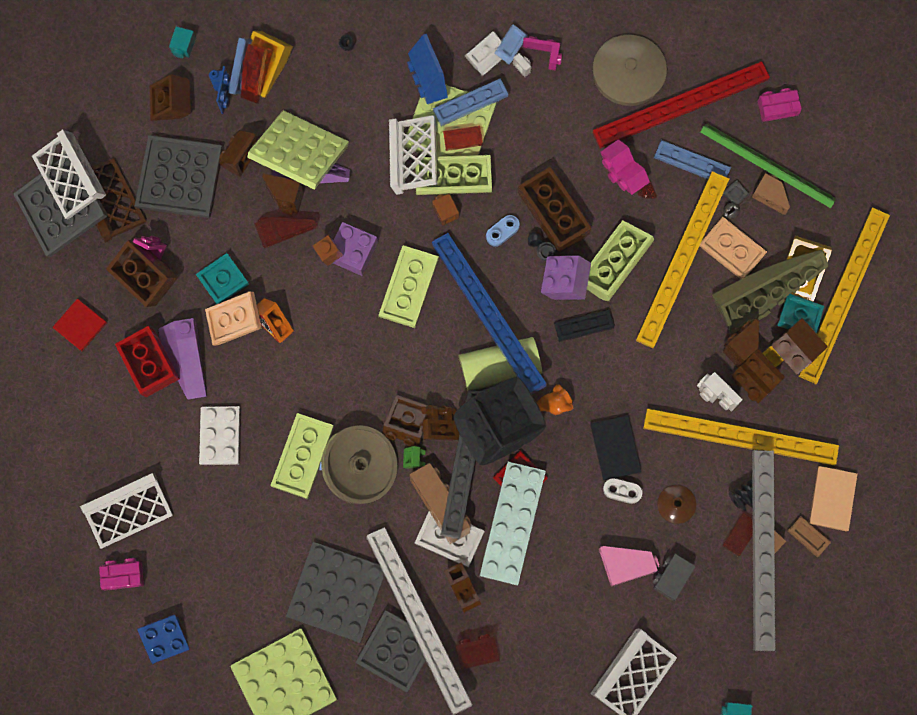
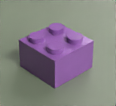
M342 222L334 241L343 253V256L333 262V264L362 276L378 244L377 237Z
M548 256L541 293L554 300L585 299L591 263L580 256Z

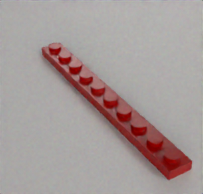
M759 62L594 129L592 133L601 149L611 145L618 139L621 141L768 81L770 77L763 62Z

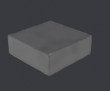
M736 181L723 192V195L730 203L738 205L749 196V193Z

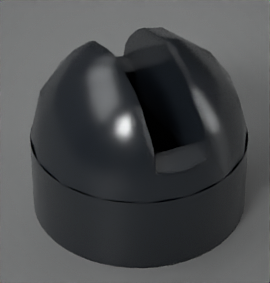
M344 35L340 38L339 45L343 50L351 51L355 46V42L350 35Z
M533 231L528 235V245L530 247H538L543 243V237L539 232Z

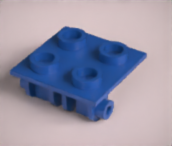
M223 66L222 71L212 70L209 73L211 83L214 89L218 91L216 101L221 114H224V108L227 109L229 104L227 93L229 91L230 79L225 66Z
M175 614L137 629L152 664L189 650L179 625V618Z

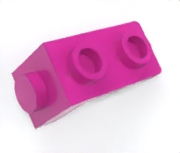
M536 37L523 39V48L551 52L549 69L556 70L557 64H561L560 43L554 40H538Z
M142 236L133 240V243L150 250L161 261L167 245L161 243L160 238Z

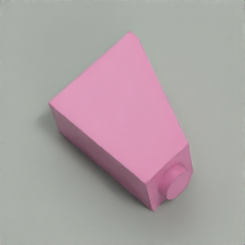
M607 546L599 548L611 587L658 571L659 562L656 555H652V552Z

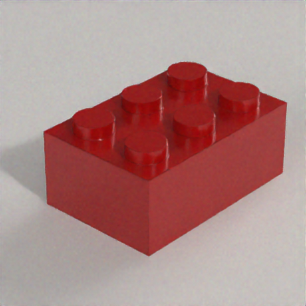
M150 326L115 344L142 396L148 397L180 379L159 337Z

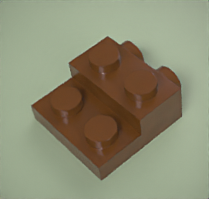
M759 349L732 375L735 379V384L743 387L748 393L749 399L756 401L758 404L785 378Z
M396 395L384 423L382 433L390 440H396V438L403 440L407 446H419L423 437V420L429 419L427 414H422L421 409L423 406L427 407L428 405Z

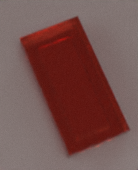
M480 126L443 131L446 151L483 145Z
M743 513L724 542L723 547L740 557L753 536V519Z

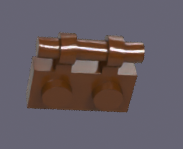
M436 405L422 407V414L429 416V419L423 420L424 440L456 441L459 439V431L455 421L452 420V416L456 412L455 408L450 406L437 407ZM438 415H441L443 420H438Z

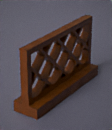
M114 158L91 167L94 173L98 175L97 179L99 181L101 176L111 179L108 187L102 186L103 190L106 191V196L99 200L102 206L107 204L113 206L114 209L111 215L107 214V218L105 217L96 224L104 242L106 243L112 240V237L146 223L140 208L135 207V199ZM113 166L115 170L112 176L103 173L105 167ZM113 181L122 183L121 191L111 189ZM109 192L119 195L116 203L106 200ZM122 196L130 199L129 207L119 205ZM117 208L127 211L124 219L114 216ZM132 212L138 214L140 220L131 222L127 218L129 213ZM112 220L122 222L121 228L113 231L110 226Z

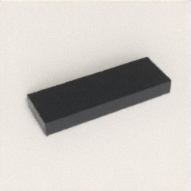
M610 310L554 323L559 342L614 329Z

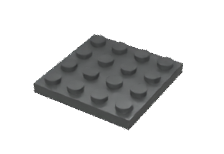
M148 135L135 207L145 210L210 218L220 165L219 157L223 149L222 145Z
M65 158L63 169L69 170L71 161ZM58 160L52 166L58 168L60 160ZM51 168L49 177L55 181L57 170ZM62 171L60 182L67 183L69 172ZM39 174L14 193L21 210L47 257L53 256L108 216L100 200L97 198L71 218L65 219L42 174ZM73 174L72 185L78 186L80 179L78 174ZM59 184L58 194L60 196H64L66 185ZM70 187L68 198L75 199L77 188ZM82 189L80 200L84 201L90 196L86 190ZM67 200L66 208L68 212L73 209L74 201Z
M313 542L286 617L361 643L385 574L378 564Z

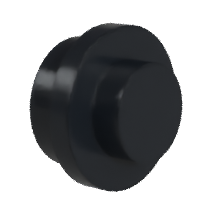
M543 242L537 247V255L541 260L546 261L548 256H555L556 249L550 242Z

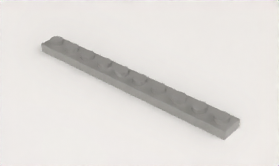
M752 451L753 650L775 651L774 451Z

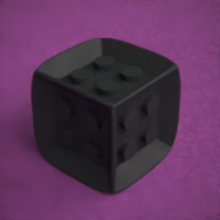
M519 377L505 380L482 391L474 398L466 401L454 414V421L462 439L474 459L480 465L490 464L513 453L524 444L534 440L546 428L541 410L527 386Z

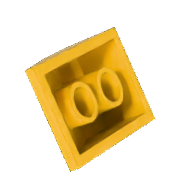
M253 31L250 37L252 44L243 87L266 98L286 65L293 46L263 31Z
M795 236L787 260L822 250L828 262L832 247ZM825 269L811 281L804 282L800 286V290L795 294L793 292L791 294L813 302Z

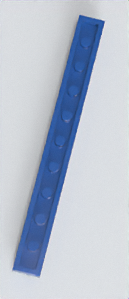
M447 233L432 241V246L517 377L527 386L531 395L546 387L545 380L450 235Z

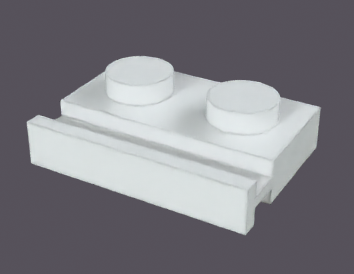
M494 31L465 55L474 68L480 72L481 76L502 60L495 54L501 40Z

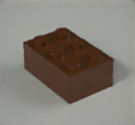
M128 240L106 268L145 307L156 306L178 278L150 250L133 243V240Z

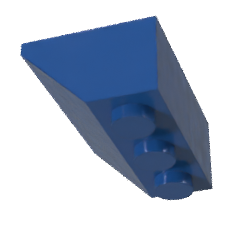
M424 34L408 53L410 61L407 62L410 73H414L412 77L415 85H419L418 92L420 98H424L426 104L448 98L443 71L427 34Z

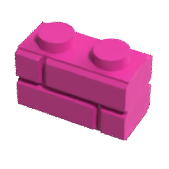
M786 88L781 90L780 93L774 94L772 91L764 92L758 99L762 122L799 116L801 112L797 90Z
M136 558L125 559V563L117 564V561H106L105 565L99 567L101 590L144 586L142 562L136 561Z

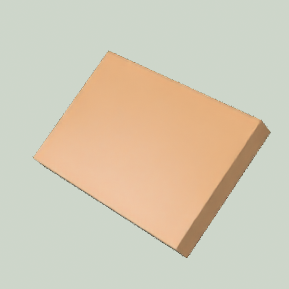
M724 217L719 220L700 244L703 250L740 279L747 277L767 253L766 250Z
M249 291L205 309L211 341L214 346L262 329L254 292Z
M818 466L809 524L849 531L857 473Z

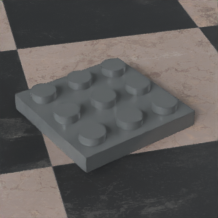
M385 610L355 663L408 693L426 658L409 624Z

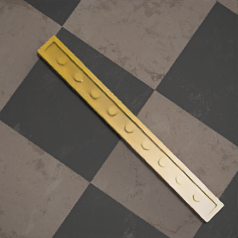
M712 171L636 339L637 342L654 348L729 178Z
M875 208L870 210L817 332L818 336L828 347L809 366L802 370L798 377L814 384L818 383L890 217L889 214Z
M652 409L646 410L643 429L757 451H774V454L836 465L839 445Z

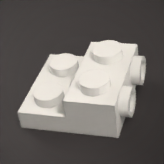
M715 372L711 376L709 374L705 375L697 385L701 392L700 396L705 401L713 403L718 398L720 400L719 404L725 410L729 409L731 412L743 400Z

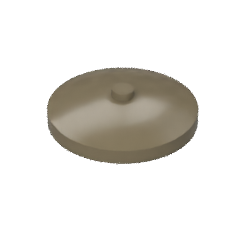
M621 35L610 39L601 46L594 58L592 73L595 85L603 96L620 105L635 106L650 101L660 92L666 79L667 65L661 50L650 40L637 35Z
M351 426L337 432L326 444L321 462L322 474L327 486L338 498L353 504L370 503L383 497L392 487L397 474L396 453L390 441L378 430L368 426Z

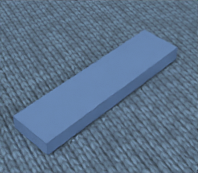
M500 78L433 108V111L440 125L444 126L508 97V92Z
M661 140L654 156L655 159L709 179L712 171L727 178L731 169L729 166Z

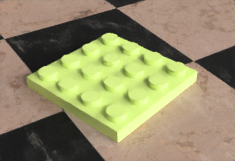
M446 85L448 98L426 104L424 98L419 99L413 119L435 116L437 157L479 155L497 102L441 126L433 108L469 92ZM430 122L424 123L420 129L426 132L431 126ZM409 127L407 135L413 130L414 127ZM417 131L412 139L417 142L423 134ZM427 137L421 145L427 148L431 140ZM409 140L404 148L410 150L414 143ZM418 147L415 152L422 153L423 150Z
M283 110L250 149L248 158L315 190L346 150L349 141Z
M302 628L230 666L254 715H310L337 700Z

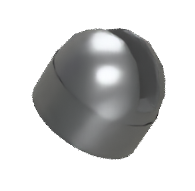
M729 203L724 208V214L728 218H735L740 212V208L736 203ZM734 207L735 211L729 215L727 212Z

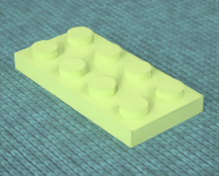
M402 246L379 312V317L412 328L416 327L439 256Z
M297 413L270 486L308 499L320 467V462L322 461L324 448L330 439L334 425Z

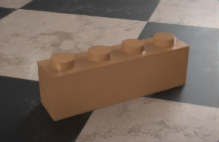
M429 463L411 473L410 482L441 530L449 486L446 483H442L440 472ZM467 515L464 516L461 538L470 533L471 522ZM445 537L449 544H452L455 541L459 540L451 537Z

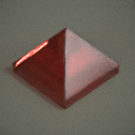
M651 181L638 190V196L647 199L657 198Z

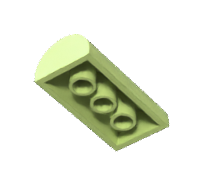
M490 155L437 157V184L416 188V195L492 192ZM424 157L421 162L427 165L431 157ZM418 164V165L416 166V174H417V175H418V174L422 171V169L424 168V167L421 166L420 164ZM427 171L422 179H432V173Z
M622 220L591 261L587 290L600 299L609 301L653 243V236Z
M534 338L518 340L539 373L542 374L540 357ZM498 346L458 355L467 391L491 387L505 380L517 377Z

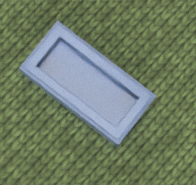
M513 24L502 39L495 54L507 64H510L527 34Z

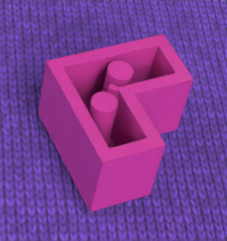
M619 139L600 152L603 157L602 163L608 169L609 173L607 175L613 183L616 182L623 191L626 190L633 195L650 182L645 169L634 161L629 147Z

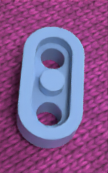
M512 215L502 218L487 231V242L491 246L503 244L519 230V220ZM512 222L514 225L509 227L507 223ZM497 233L499 237L493 238L492 235Z

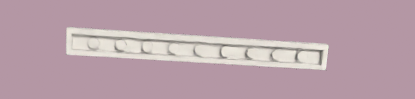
M385 527L367 535L371 548L452 714L455 715L471 707L472 704Z

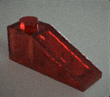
M248 44L243 61L241 98L259 103L273 53L272 49L258 44Z
M263 217L254 223L264 248L317 228L315 221L309 219Z

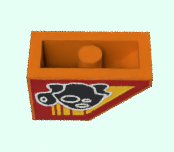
M264 298L257 304L261 326L278 343L284 341L294 332L276 302Z

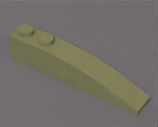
M822 250L801 255L753 273L712 294V297L730 332L734 334L741 330V327L749 320L753 322L770 314V310L777 304L780 306L785 302L784 298L792 292L795 294L800 290V286L804 282L811 281L826 269L828 263Z

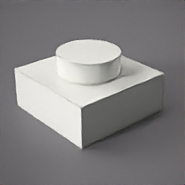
M520 53L513 57V65L524 77L530 74V61L525 56L522 57Z

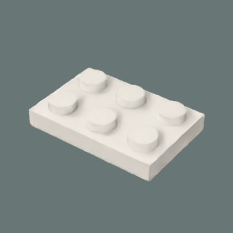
M239 406L201 407L200 465H239Z
M429 511L415 544L457 563L462 562L464 566L469 568L484 531L471 525L468 535L449 544L445 536H440L441 530Z

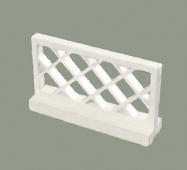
M435 116L399 122L397 119L389 120L390 186L397 195L403 194L404 190L436 185L437 150ZM430 122L431 126L426 132L420 129L424 123ZM404 127H414L408 135L404 133ZM419 131L423 135L416 142L412 137ZM428 137L431 143L427 148H424L421 144ZM410 140L414 145L409 151H406L404 146ZM419 147L423 152L416 158L412 154ZM427 154H429L431 156V160L427 165H425L421 161ZM411 157L415 161L407 168L404 163ZM418 164H420L424 168L417 175L412 171ZM430 171L432 179L423 180V175ZM412 174L415 177L411 183L405 184L406 177Z
M62 129L57 133V138L32 155L65 219H69L97 198L102 199L105 197L106 193L74 134ZM61 143L63 146L61 154L54 153L56 145ZM45 153L49 154L47 165L42 164L40 157ZM54 155L60 157L58 168L52 166ZM65 158L71 161L69 170L63 169ZM51 168L57 170L55 181L49 177ZM62 171L69 172L67 183L60 182ZM73 174H78L80 178L78 186L71 184ZM59 184L66 185L64 196L58 194ZM70 187L77 188L75 199L68 198ZM82 189L86 190L90 196L84 201L80 200ZM67 200L74 201L73 209L68 212L66 208Z
M155 473L80 506L83 514L85 513L100 549L173 516ZM155 486L158 492L155 500L145 497L147 489ZM134 495L141 498L138 508L127 505L129 497ZM144 499L154 503L151 513L140 510ZM113 504L123 506L119 517L109 513ZM156 504L164 506L167 514L162 517L153 515ZM126 507L136 511L133 521L122 518ZM96 512L105 514L101 525L94 523L91 517L92 514ZM139 512L149 515L147 523L144 525L135 523ZM107 516L118 519L114 530L104 526ZM151 517L157 518L150 522ZM121 520L131 524L129 531L125 534L117 531ZM102 529L113 532L110 541L103 543L100 537Z
M636 628L591 694L619 715H626L622 704L633 702L634 711L631 715H637L677 657L650 638L644 631ZM646 640L652 644L653 653L643 654L642 645ZM665 654L670 659L666 665L658 666L657 655ZM653 655L655 667L645 668L643 657ZM640 658L642 669L631 670L630 662L632 659ZM656 669L657 678L655 681L647 682L645 671ZM642 672L644 683L633 685L632 673ZM628 674L630 685L620 687V676ZM644 686L646 694L643 698L636 699L634 687ZM631 688L632 699L622 701L620 690ZM617 690L619 702L610 703L605 699L610 691Z

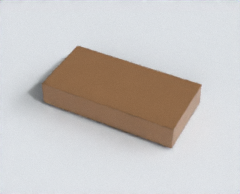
M801 516L788 530L793 537L816 557H819L831 543Z

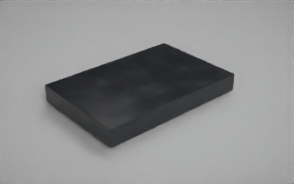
M628 416L590 423L603 481L641 473Z

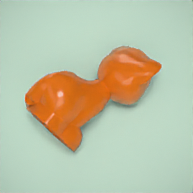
M559 384L555 385L551 393L544 395L536 402L541 411H547L554 415L569 412L573 409L571 397Z

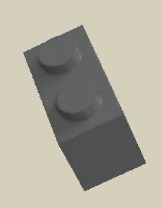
M676 554L672 558L670 556L667 557L663 564L665 570L662 574L658 573L652 582L655 584L654 590L672 601L676 600L696 567Z

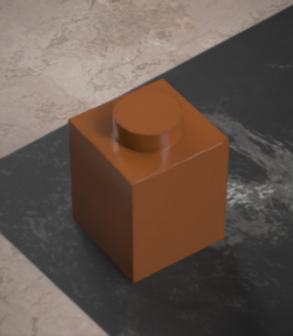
M441 194L432 201L433 208L442 226L459 218V212L450 194Z
M329 235L313 245V248L327 266L343 256V253Z

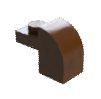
M462 562L444 571L464 613L481 605V601Z

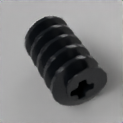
M752 480L747 481L748 485L742 484L741 489H734V493L729 492L730 499L739 509L741 508L744 512L747 511L746 504L751 508L753 507Z

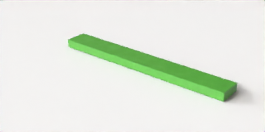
M707 123L703 126L701 133L829 208L834 204L836 199L832 195Z

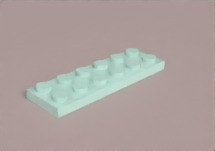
M507 462L480 576L518 586L545 470Z

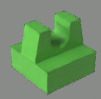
M414 446L405 448L403 468L425 466V462L420 461V455H425V450Z

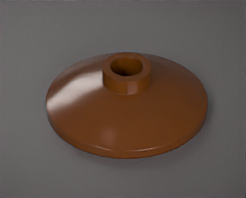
M672 485L665 488L659 495L657 501L658 511L666 521L681 524L687 522L694 515L696 499L688 488L681 485ZM675 500H679L681 502L680 507H676L674 505Z

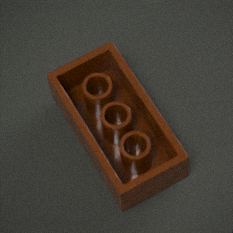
M551 167L518 186V194L550 242L554 245L558 254L590 235L591 226Z

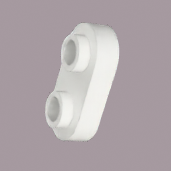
M609 479L603 486L604 494L610 499L634 504L642 497V489L634 483ZM615 486L616 492L612 493L609 487ZM634 491L635 497H630L628 492Z

